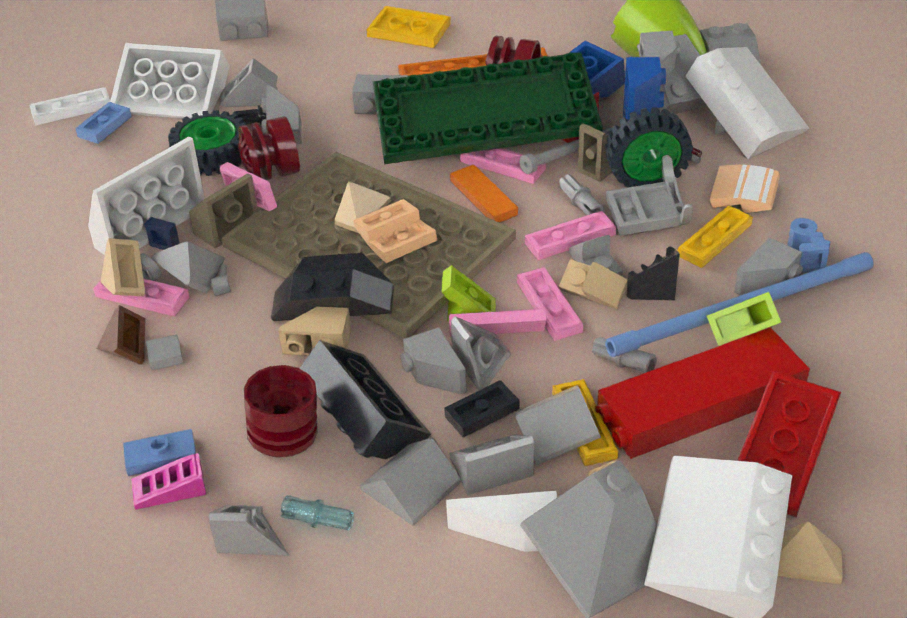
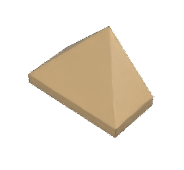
M348 181L335 217V225L359 233L354 226L353 220L386 207L391 202V197Z
M112 238L107 240L101 283L113 295L144 297L146 294L139 243L136 240Z
M811 522L802 523L784 531L778 576L842 584V549Z

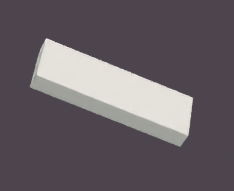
M106 87L33 103L29 106L36 126L96 112L110 102Z

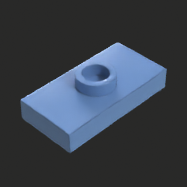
M192 429L123 443L125 468L128 476L149 472L183 457L196 454Z

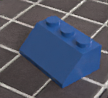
M626 57L623 117L627 120L631 119L629 114L634 111L638 116L641 115L640 109L647 108L649 113H651L652 107H664V91H660V86L666 84V68H661L660 57Z

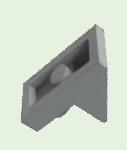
M610 235L584 241L569 248V253L575 261L590 266L592 262H596L623 277V270L609 253Z

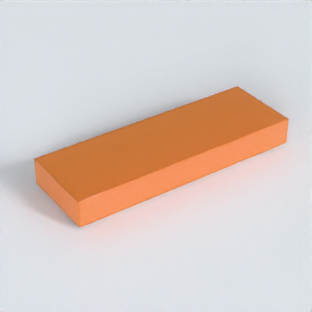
M474 164L450 173V181L487 218L500 223L518 215V206Z

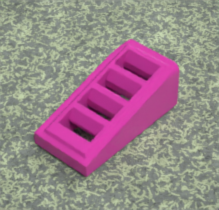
M199 453L183 457L131 479L135 510L206 495ZM164 483V487L157 489L158 484ZM150 486V492L143 495V488Z

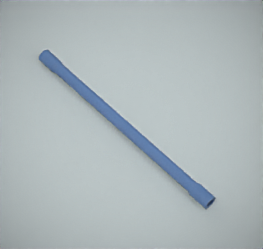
M864 252L843 259L839 263L636 331L631 330L607 338L605 341L606 350L611 357H616L637 350L643 345L708 324L707 315L766 292H770L772 300L775 301L845 276L850 277L871 270L874 265L873 258L869 253Z

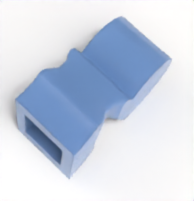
M807 218L793 220L790 225L787 246L802 252L800 265H802L803 269L801 273L812 272L826 267L831 242L824 239L822 232H817V224Z

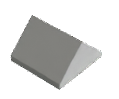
M577 385L515 412V417L523 435L533 437L534 460L537 465L601 438Z
M514 434L449 453L467 495L534 476V440L530 435Z
M429 438L408 444L360 486L363 492L413 526L457 487L461 480L435 440Z

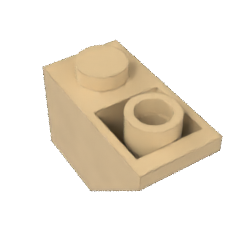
M317 306L280 326L279 337L282 354L309 355L319 340L347 349L351 334L349 308Z

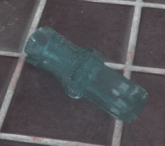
M286 495L281 505L282 518L310 523L313 528H317L321 524L350 530L354 521L353 511L324 505L322 499L312 501Z

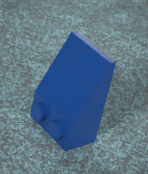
M588 41L582 42L570 51L582 53L593 94L599 92V98L609 97L625 84L623 58Z

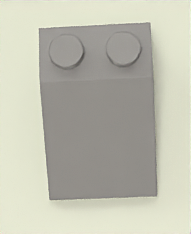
M686 34L674 36L675 41H679L680 57H676L675 68L666 76V84L660 86V91H664L663 108L669 110L671 114H677L708 107L685 77L696 58L701 55Z

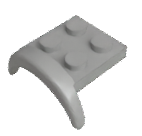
M669 155L662 157L663 182L606 191V201L619 236L661 230L690 223L693 215V205L686 204L684 206L675 179L672 158Z

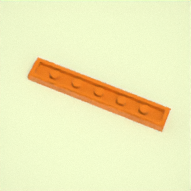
M542 47L541 57L548 56L545 48ZM487 54L398 65L399 75L408 76L422 75L436 71L458 70L464 67L486 66Z

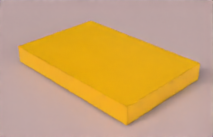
M384 6L366 29L367 37L434 48L451 25V17Z

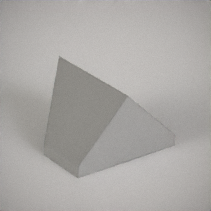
M189 241L154 253L151 258L185 285L206 294L211 287L210 279L216 277L219 266L225 260L224 257Z
M456 316L451 320L452 349L465 367L466 374L476 388L481 390L490 384L511 353L495 333Z
M226 505L209 513V523L217 553L289 556L262 513L263 506Z

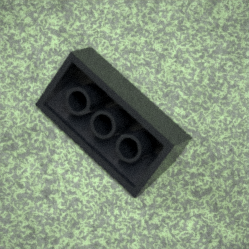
M319 340L301 365L300 369L307 372L316 383L317 396L322 401L321 407L333 415L338 422L337 427L339 430L351 438L354 442V449L360 455L366 458L373 456L386 460L398 454L408 444L426 440L431 435L364 354Z

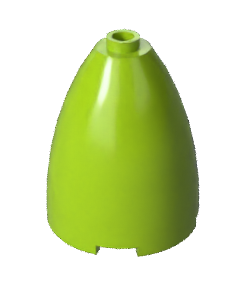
M627 0L614 18L613 23L616 27L614 33L610 36L618 46L632 57H639L637 45L640 44V33L673 31L674 36L686 34L700 55L707 53L698 26L681 0Z

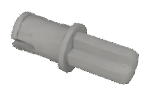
M567 174L559 180L560 188L571 198L572 205L579 207L586 215L598 212L596 208L599 211H604L603 205L591 195L590 189L583 187L572 175Z
M596 338L593 343L592 352L594 355L614 361L618 367L623 368L627 366L646 373L654 370L657 358L655 354L637 349L611 357L606 350V338Z

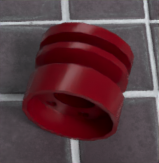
M496 35L490 43L486 65L541 57L540 42L538 40L521 39L515 50V43L512 37H507L504 41L503 36Z
M282 116L267 120L265 134H263L257 122L252 124L253 136H251L246 125L239 126V152L247 172L261 178V169L265 179L270 180L272 178V166L276 167L281 177L300 171L297 145L287 117Z
M277 365L261 369L248 378L244 386L247 439L252 447L264 455L277 458L290 457L304 452L314 443L318 434L316 383L312 377L300 368Z

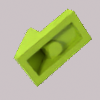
M452 265L443 271L442 293L449 300L448 322L450 314L496 312L495 297Z
M770 292L707 315L718 346L782 323Z

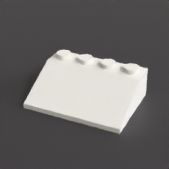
M125 43L110 102L130 108L132 115L181 119L187 116L191 119L194 113H198L200 116L203 115L202 111H208L211 114L225 88L230 65L222 50Z
M747 47L717 48L696 58L685 76L747 159L759 155L809 129Z
M185 138L93 190L88 227L96 250L105 255L106 244L109 238L136 240L139 243V248L148 244L149 241L144 223L150 217L175 223L176 226L190 218L189 211L205 199L193 138Z
M673 456L644 585L733 618H762L773 607L792 475L756 462Z

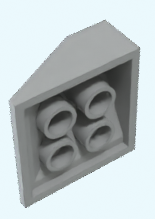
M621 460L591 474L522 521L520 526L585 618L597 615L646 587L644 583L657 524L643 489Z

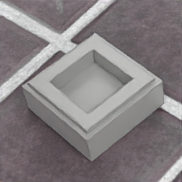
M177 334L146 341L151 370L183 364Z

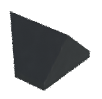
M670 246L666 248V256L662 257L657 254L650 266L642 264L641 269L643 271L639 273L629 272L626 297L631 300L675 301L680 253Z

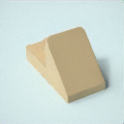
M570 259L559 288L562 291L618 309L627 287L628 279L596 262H592L590 266Z

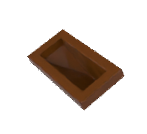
M118 305L96 349L141 365L144 362L146 318Z

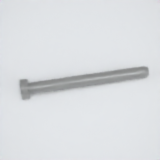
M612 128L604 129L603 133L607 135L613 134ZM579 139L537 155L531 153L522 155L519 161L522 171L526 174L533 173L542 164L579 151Z

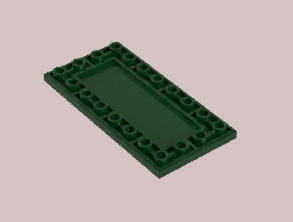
M569 52L564 55L542 56L536 59L515 60L513 62L488 64L472 68L464 67L444 72L436 71L429 74L409 75L394 79L386 78L372 82L384 165L579 137L580 125L583 123L603 132V125L581 52Z

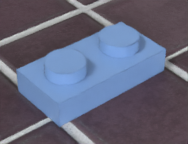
M108 102L75 128L77 137L99 144L132 117L130 108Z

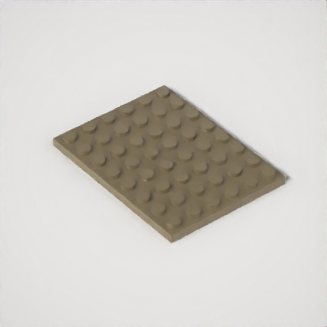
M335 152L276 196L277 208L271 211L260 208L223 236L222 242L223 247L284 278L291 273L303 257L362 252L394 285L392 314L364 315L362 317L403 338H408L449 301L442 293L443 271L452 265L472 280L516 239V230ZM348 181L390 196L391 202L388 205L402 199L406 200L419 210L420 220L436 230L437 241L385 263L368 246L359 233L335 225V217Z

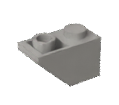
M266 86V97H262L263 113H266V119H262L263 134L266 133L267 120L285 116L291 125L296 144H302V121L299 107L274 87Z

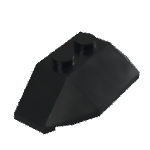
M362 252L303 257L275 291L271 319L273 321L293 320L317 306L349 308V316L392 314L394 285Z

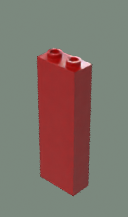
M770 327L599 389L595 412L601 414L603 423L606 424L612 433L617 447L623 448L629 458L633 459L757 411L773 371L808 381L810 368Z

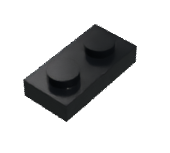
M499 380L444 407L445 418L464 438L519 410L520 400Z

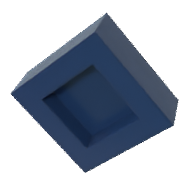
M150 217L144 223L149 246L165 250L180 244L175 223Z

